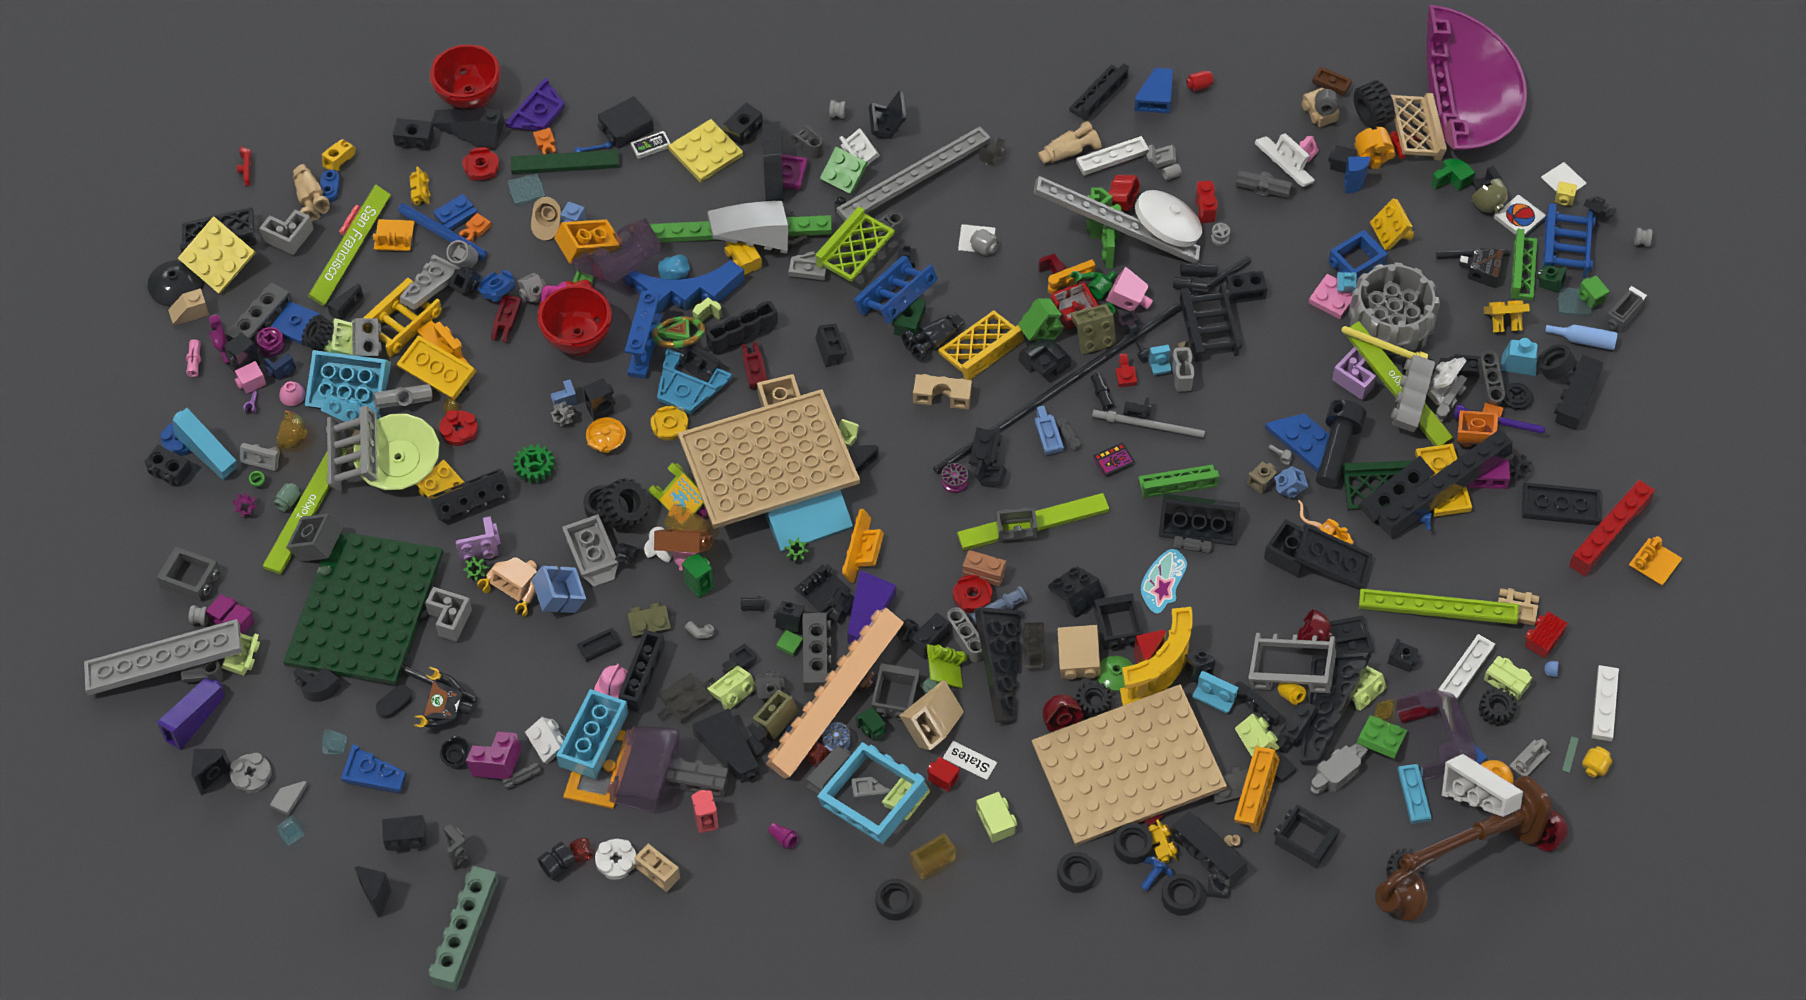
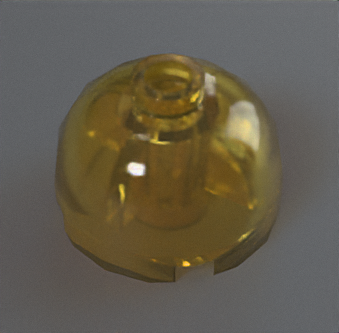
M285 410L276 446L290 449L295 448L301 440L306 439L308 429H304L305 422L302 417L294 412Z

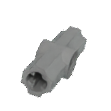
M429 384L373 392V403L376 409L432 401V390ZM406 392V398L403 401H399L400 393Z

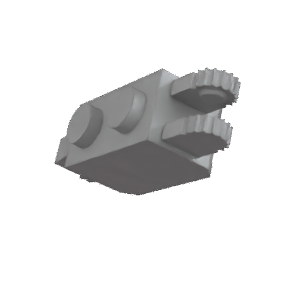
M1356 743L1351 747L1346 745L1341 750L1339 748L1335 750L1328 761L1324 760L1317 766L1316 776L1311 781V794L1318 795L1325 789H1328L1330 792H1336L1358 774L1361 759L1367 754V748Z

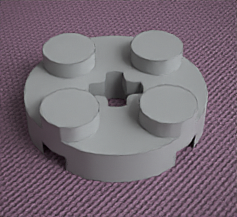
M246 754L231 763L230 778L236 789L246 793H256L267 786L272 770L269 762L261 754ZM249 770H255L252 777L246 775Z

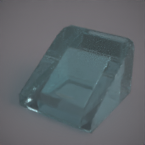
M324 730L323 752L327 754H344L347 736L331 730Z
M290 816L276 827L280 838L288 846L304 835L294 816Z

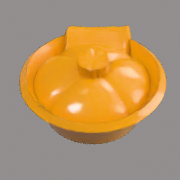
M610 417L599 418L593 421L586 431L587 445L601 453H608L619 447L626 436L623 424L617 419Z

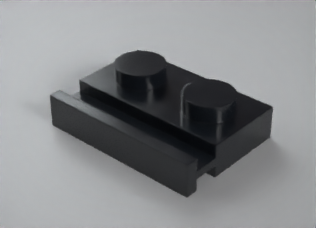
M1599 196L1586 199L1583 205L1598 213L1605 212L1607 217L1614 215L1616 207L1609 208V204L1605 203L1606 200Z

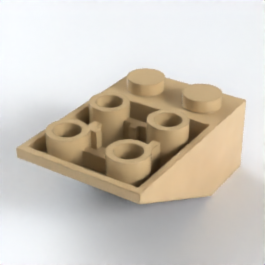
M942 680L899 716L917 746L931 750L946 738L964 711L946 681Z

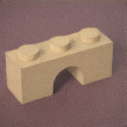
M916 374L913 403L932 405V400L936 395L945 394L950 398V408L969 410L972 381L945 376L936 377L927 374Z

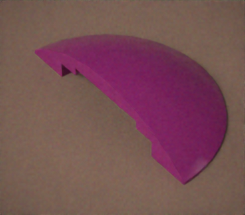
M1429 5L1426 39L1429 93H1433L1444 139L1454 150L1477 149L1491 145L1508 135L1522 117L1527 99L1526 81L1522 68L1509 46L1489 27L1475 18L1454 9Z

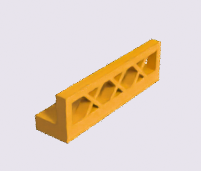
M1255 746L1234 821L1239 824L1249 825L1253 832L1259 833L1280 759L1274 749Z

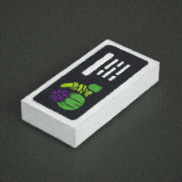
M662 131L632 142L631 147L636 157L641 159L668 149V145L671 143L665 132Z

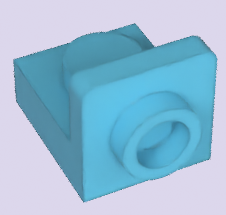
M1169 345L1150 348L1149 363L1153 375L1171 372Z

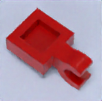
M1127 353L1119 354L1120 368L1115 370L1118 388L1137 386L1135 367L1128 365Z

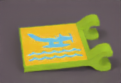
M672 462L668 470L676 477L664 491L659 486L655 487L654 485L648 491L666 507L682 526H685L704 503L697 485L678 463L674 464Z

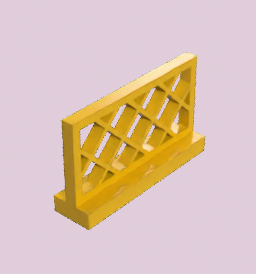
M992 311L940 348L938 352L960 370L966 380H971L1024 342V335L1018 325L1015 327L996 311ZM993 318L998 320V324H988V322ZM978 329H985L984 334H974V332ZM998 329V333L987 334V330ZM1001 329L1010 330L1006 334H1000ZM964 339H971L970 344H960ZM974 339H984L983 344H973ZM987 339H997L992 344H986ZM957 349L956 354H948L947 351ZM960 349H970L969 354H959ZM973 349H983L978 354H972ZM959 359H969L963 365L959 363Z

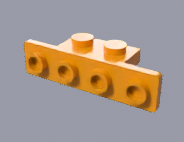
M429 321L417 329L418 334L422 338L469 364L462 356L461 342L457 338L454 339L450 329L447 326L444 327L440 321L436 324L433 321Z
M859 509L858 516L856 517V524L851 535L847 557L842 568V574L850 583L855 582L858 567L876 565L884 536L881 529L869 530L871 517L864 509Z

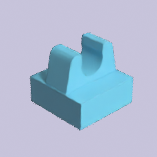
M1338 272L1337 292H1353L1356 289V273Z

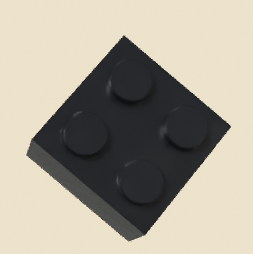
M1285 519L1266 546L1264 559L1298 577L1305 565L1293 559L1302 528Z

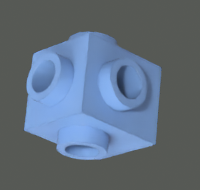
M1293 466L1283 470L1274 477L1278 493L1289 498L1297 496L1301 491L1308 488L1304 472Z

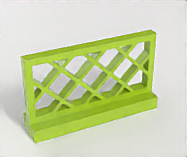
M858 206L815 255L816 266L821 269L826 267L852 282L893 236L894 230L865 214V209ZM867 221L872 224V227L862 229V224ZM876 231H885L887 234L877 237ZM874 232V238L864 239L863 233ZM861 234V240L851 241L853 235ZM876 242L875 248L866 249L865 244ZM863 244L864 250L853 251V245ZM850 246L851 252H840L842 247ZM865 254L863 261L855 262L854 256ZM852 256L853 262L842 263V258ZM839 258L840 264L832 265L829 263L831 259ZM854 267L855 270L850 275L844 272V268Z

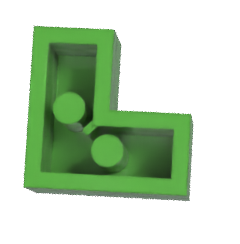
M1037 298L1018 324L1029 341L1041 339L1055 341L1064 329V326L1058 320L1061 313L1051 299Z

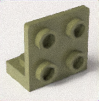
M1107 304L1071 313V319L1078 330L1079 348L1082 355L1110 348L1116 344L1114 317Z

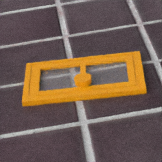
M620 730L596 779L571 771L563 798L614 809L637 733Z

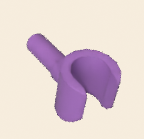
M253 391L251 400L243 406L246 413L249 408H252L253 414L257 412L255 407L256 391Z

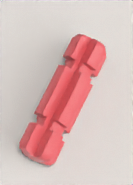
M359 205L353 207L339 231L341 235H345L361 208Z

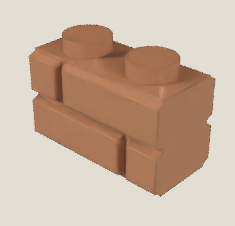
M969 550L963 563V576L977 575L983 580L986 579L990 584L1000 587L1006 571V560L996 559L995 557Z

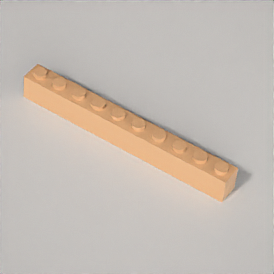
M887 608L874 612L870 618L872 622L869 626L865 625L859 633L861 635L857 641L854 640L848 647L849 653L839 659L837 669L835 671L832 670L825 678L827 681L825 685L820 686L815 691L814 695L816 697L812 702L809 701L802 709L804 711L802 716H798L792 722L791 726L793 728L789 733L786 732L779 740L781 742L777 749L774 748L769 753V760L766 764L782 778H788L793 774L904 622Z

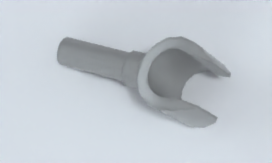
M1273 445L1269 446L1270 450L1281 456V463L1285 465L1290 464L1292 460L1291 451H1282Z

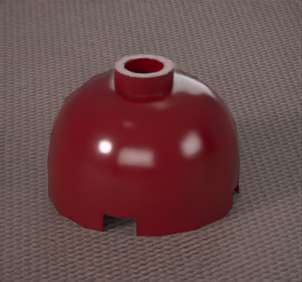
M1311 609L1303 620L1305 622L1303 628H1299L1298 640L1312 641L1313 635L1318 636V641H1330L1332 633L1330 632L1331 625L1329 619L1323 613Z
M1067 694L1051 697L1042 709V719L1050 732L1079 723L1083 718L1080 705L1075 698Z
M1551 810L1540 840L1534 843L1540 850L1551 851L1558 848L1566 840L1568 826L1561 814Z

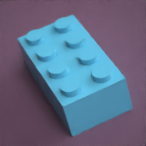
M590 689L556 755L559 767L596 779L629 713L627 702Z

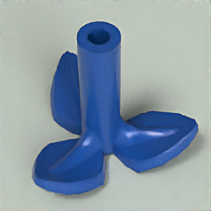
M1147 857L1144 863L1154 865V868L1140 887L1148 891L1161 872H1165L1168 877L1173 876V873L1161 860Z

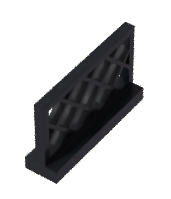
M252 207L214 216L222 224H224L225 220L231 219L224 225L249 247L257 245L254 234V210ZM249 214L244 220L240 219L242 216ZM212 217L182 223L181 252L191 243L190 241L196 237ZM236 222L240 223L236 228H232ZM196 228L191 233L187 231V229Z

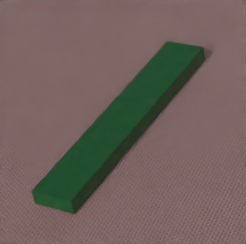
M618 150L511 156L512 174L619 168Z

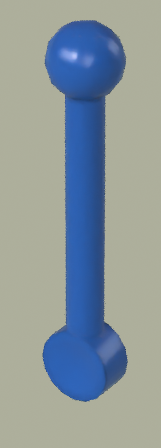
M606 142L605 144L592 147H576L575 152H584L600 148L609 149L611 148L612 144L610 142Z

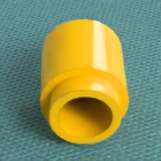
M1297 683L1278 684L1280 696L1293 705H1297L1305 699L1306 690Z

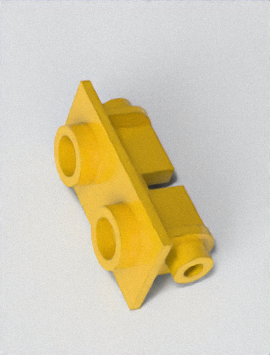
M416 167L417 172H413L410 175L411 201L414 205H419L423 201L429 205L428 175L419 167Z
M1156 820L1158 826L1151 825L1148 829L1153 838L1152 844H1161L1154 848L1157 857L1164 864L1169 863L1170 858L1177 862L1176 854L1178 850L1174 842L1170 841L1169 836L1171 832L1166 824L1163 825L1159 820Z

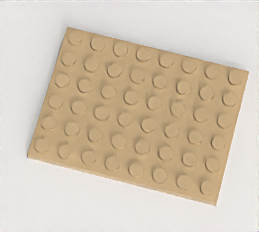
M823 389L678 433V438L713 529L860 484V478Z
M1181 684L1031 740L1075 846L1115 832L1125 824L1139 823L1227 789V785Z

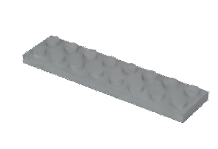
M236 619L84 661L85 691L88 695L240 654L242 653L240 624Z

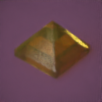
M1390 699L1379 702L1374 717L1380 719L1393 717L1394 700Z

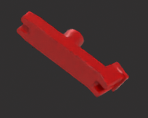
M241 146L239 154L244 159V165H237V172L244 173L245 186H250L252 154L250 149Z

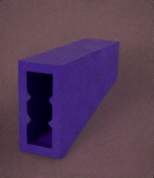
M861 570L847 632L848 643L851 644L854 640L857 641L860 638V631L865 625L869 626L872 622L870 618L876 610L889 609L896 597L895 584Z
M207 678L203 679L157 722L165 742L179 750L183 749L225 697L222 689L223 686L218 681H211Z

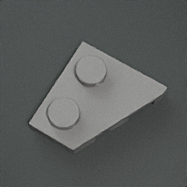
M812 251L805 255L791 257L788 274L793 277L825 280L827 268L823 267L821 269L816 266L815 255L817 253Z

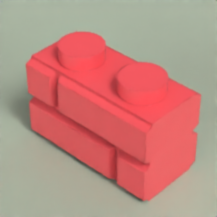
M697 791L692 795V804L698 832L705 833L717 830V811L712 791Z

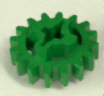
M530 444L528 449L523 446V452L517 451V457L513 458V467L516 475L521 476L522 481L528 478V483H531L532 479H535L536 483L539 482L540 478L546 480L545 475L551 476V470L555 469L552 451H547L546 446L541 449L540 444H537L536 447Z

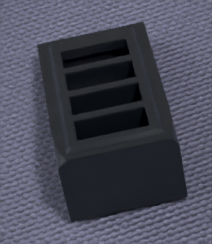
M356 284L327 305L329 314L336 319L343 320L364 297L361 285Z

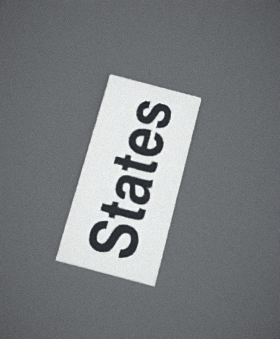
M954 741L943 759L986 780L997 764L996 761Z

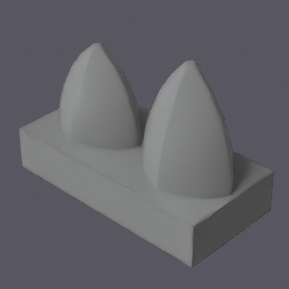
M242 443L240 446L241 463L276 471L279 467L280 449L278 446L269 449L262 448L259 444L250 445Z

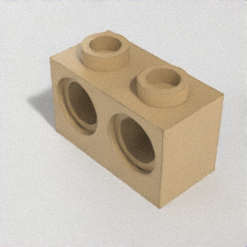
M649 844L634 857L636 869L665 892L680 879L679 867Z

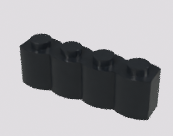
M765 301L757 305L755 309L745 310L739 316L730 317L722 324L711 326L705 332L707 346L713 354L721 353L729 346L742 343L745 338L755 337L761 331L774 328L778 324L777 309L771 301Z

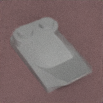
M599 514L563 526L562 531L566 542L569 545L582 578L587 580L593 587L613 581L619 563L615 561L616 555Z

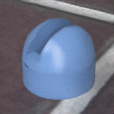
M1549 661L1544 667L1545 673L1551 677H1558L1559 662Z

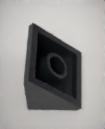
M223 748L194 749L191 775L198 792L203 795L231 771L230 761Z
M357 866L355 871L359 883L379 918L383 914L391 893L387 875L385 872Z

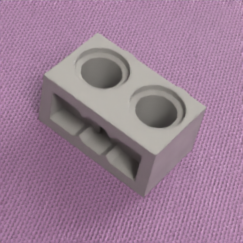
M355 318L352 320V355L362 357L379 356V353H381V342L378 340V334L381 333V324L378 323V319ZM364 324L370 326V333H366L363 330ZM365 342L370 344V352L364 350L363 345Z

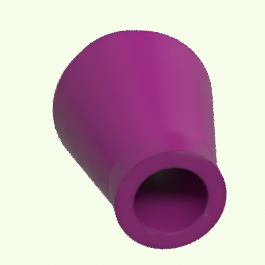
M772 823L768 828V833L783 848L792 849L796 845L798 835H796L794 830L776 823Z

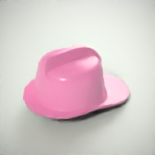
M620 664L605 668L594 690L618 698L628 671L622 668Z

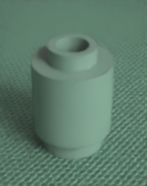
M285 483L274 497L273 505L278 510L286 512L299 498V488L293 483Z

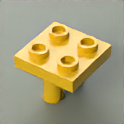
M1392 199L1370 221L1385 250H1390L1401 238L1411 240L1414 236V232L1411 229L1412 225L1398 199Z
M1523 300L1507 301V305H1505V302H1490L1489 306L1484 307V314L1492 316L1493 332H1505L1503 318L1505 313L1511 315V331L1523 330L1522 313L1530 311L1529 304H1523Z

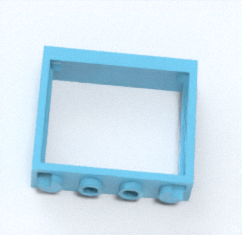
M862 742L818 794L817 798L822 807L883 845L927 792L928 788L923 776L918 773L913 774L904 764H897L891 756L883 755L873 745L868 746ZM867 757L912 784L910 789L879 826L833 798Z

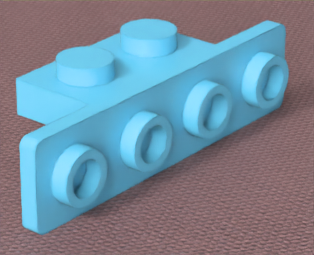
M329 393L321 407V411L347 422L359 418L360 407L363 406L361 405L362 402L355 398L343 400ZM368 406L374 412L377 413V419L381 418V414L378 413L379 410L372 406Z

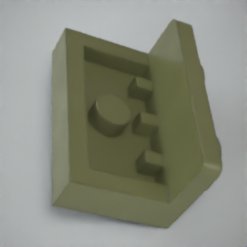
M661 602L649 604V609L642 610V606L631 608V612L627 613L632 636L642 635L644 630L656 632L671 628L666 605L661 606Z

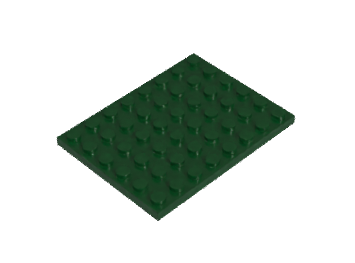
M341 531L331 555L320 562L285 655L284 665L318 672L325 667L335 675L397 685L424 609V602L428 598L444 553L443 549Z

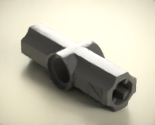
M1239 170L1235 186L1252 189L1260 196L1272 194L1289 198L1292 183L1275 179L1267 172L1254 174Z

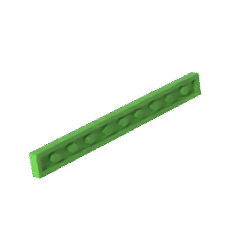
M831 215L786 217L788 236L832 234ZM709 221L650 224V243L719 240L712 237Z

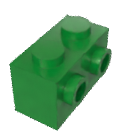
M698 553L687 557L682 563L684 583L699 599L714 588L712 568L709 561L705 557L702 558Z

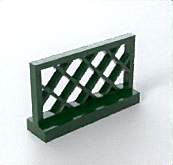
M1414 460L1344 463L1342 476L1345 483L1347 510H1361L1358 506L1359 504L1352 505L1351 498L1355 494L1362 500L1367 498L1358 491L1363 485L1372 491L1369 494L1371 495L1382 484L1387 482L1386 479L1388 477L1395 476ZM1370 477H1375L1380 481L1375 488L1367 482ZM1349 478H1356L1361 484L1355 489L1349 484ZM1397 487L1393 488L1395 494L1402 495V493L1396 489ZM1383 499L1379 504L1386 507L1387 501Z

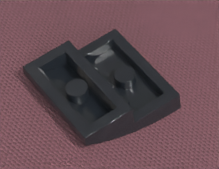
M1364 615L1330 621V632L1332 636H1335L1336 654L1374 652L1370 632H1367Z

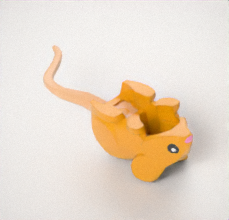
M1298 500L1300 503V517L1305 523L1313 525L1319 530L1349 544L1354 543L1350 534L1347 533L1348 529L1345 527L1340 528L1339 524L1332 519H1328L1323 525L1305 519L1303 516V504Z

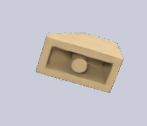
M201 288L182 294L168 310L173 326L209 316Z

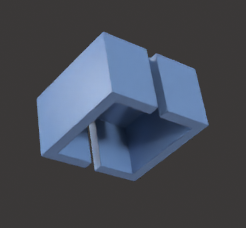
M541 566L532 578L542 611L558 612L560 609L561 612L576 613L586 600L577 570L574 567H560L558 570L557 566Z

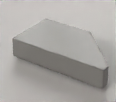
M302 781L280 788L270 807L289 816L308 786L307 782Z

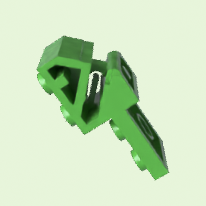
M1091 188V194L1087 195V197L1121 211L1119 204L1112 205V196L1103 188ZM1087 217L1086 231H1090V239H1101V246H1103L1102 261H1105V268H1113L1114 239H1119L1120 231Z

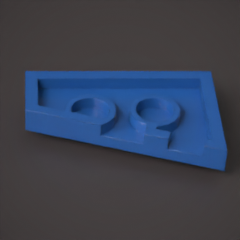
M355 744L352 745L341 776V780L344 783L396 793L401 792L406 778L404 771L386 761L383 762L369 752L366 753Z

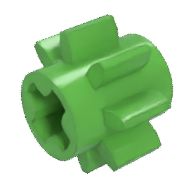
M799 537L794 542L789 539L790 546L784 547V550L789 551L786 558L792 557L794 562L799 558L803 561V553H808V550L804 549L807 542L801 543ZM795 546L799 547L800 551H798V554L794 553L793 549Z
M473 556L472 562L469 560L465 561L468 565L463 571L469 573L467 578L474 576L475 580H479V575L486 576L484 572L489 566L484 565L485 559L478 561L477 556ZM479 566V570L473 571V567Z

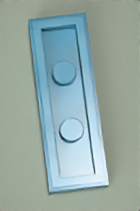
M1418 764L1398 766L1397 771L1410 823L1431 821L1432 817Z

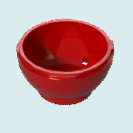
M466 44L449 48L440 55L438 54L433 60L430 70V81L435 92L444 102L456 109L484 107L496 93L501 78L500 64L497 58L489 49L480 45Z
M581 284L563 287L554 291L539 306L537 314L539 328L546 341L554 348L576 356L590 353L607 337L612 322V310L608 300L600 292Z

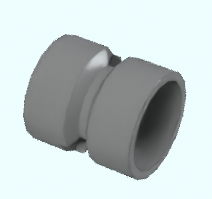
M455 240L447 247L448 259L461 268L466 266L472 268L478 261L477 250L464 241Z

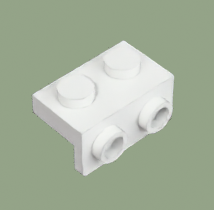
M860 128L847 139L843 136L840 137L843 143L841 147L844 151L868 162L867 166L880 156Z
M541 717L525 733L543 763L548 764L556 757L565 736L560 733L559 725L555 720Z

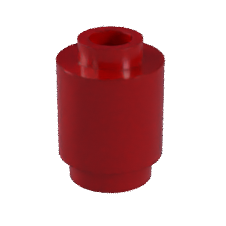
M1205 70L1190 74L1188 79H1186L1188 89H1191L1193 92L1209 88L1214 83L1212 73Z

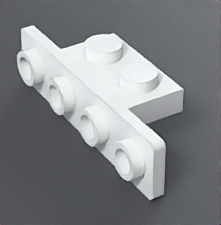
M1286 133L1280 136L1277 144L1268 137L1255 141L1259 149L1267 154L1273 162L1277 163L1285 173L1289 174L1297 184L1304 187L1314 183L1315 180L1303 169L1310 155Z

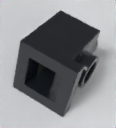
M1396 639L1387 664L1410 672L1412 666L1416 667L1420 658L1417 655L1418 649L1400 642V639Z

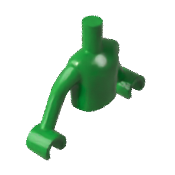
M1073 271L1067 279L1070 277L1074 278L1075 282L1073 285H1075L1080 279L1094 278L1087 287L1092 296L1099 300L1107 293H1110L1113 287L1111 281L1117 274L1111 271L1105 276L1099 272L1080 274L1078 271ZM1107 302L1108 308L1114 314L1115 308L1113 304Z

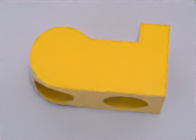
M344 139L335 143L322 153L323 167L327 170L338 172L339 167L354 156L356 147Z

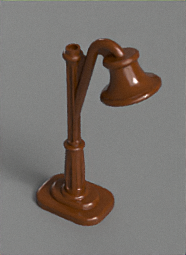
M1528 776L1517 778L1513 785L1523 791L1520 809L1504 817L1494 814L1481 822H1475L1473 827L1413 854H1404L1402 859H1400L1402 869L1395 870L1386 882L1381 883L1377 887L1375 892L1376 904L1382 911L1392 913L1400 920L1411 921L1417 919L1424 912L1427 905L1426 886L1420 875L1416 873L1417 871L1451 850L1476 839L1485 840L1488 836L1508 829L1525 844L1530 845L1538 842L1552 810L1549 796L1532 778Z

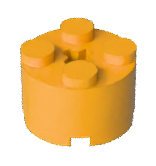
M1377 127L1376 130L1368 128L1356 136L1354 147L1357 150L1358 157H1370L1369 167L1372 169L1379 168L1381 164L1395 157L1394 146L1385 128Z

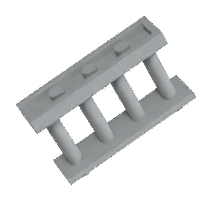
M366 405L360 407L359 418L339 424L332 417H328L326 426L328 485L340 492L342 491L341 481L363 475L371 482L378 480L377 413ZM360 425V433L358 435L341 440V431ZM361 442L359 451L341 456L342 447ZM361 458L360 468L341 473V464Z

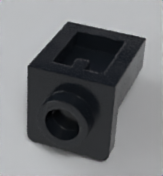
M1146 397L1144 405L1125 401L1123 415L1146 419V416H1150L1152 405L1149 404L1150 397Z

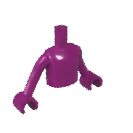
M212 315L209 317L213 331L209 332L214 348L220 352L223 362L228 363L230 361L225 355L227 352L224 346L227 344L226 335L221 325L220 317Z

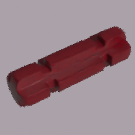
M1429 703L1427 706H1418L1409 709V711L1399 712V719L1401 723H1406L1410 721L1409 719L1413 721L1427 717V714H1437L1438 708L1435 703Z

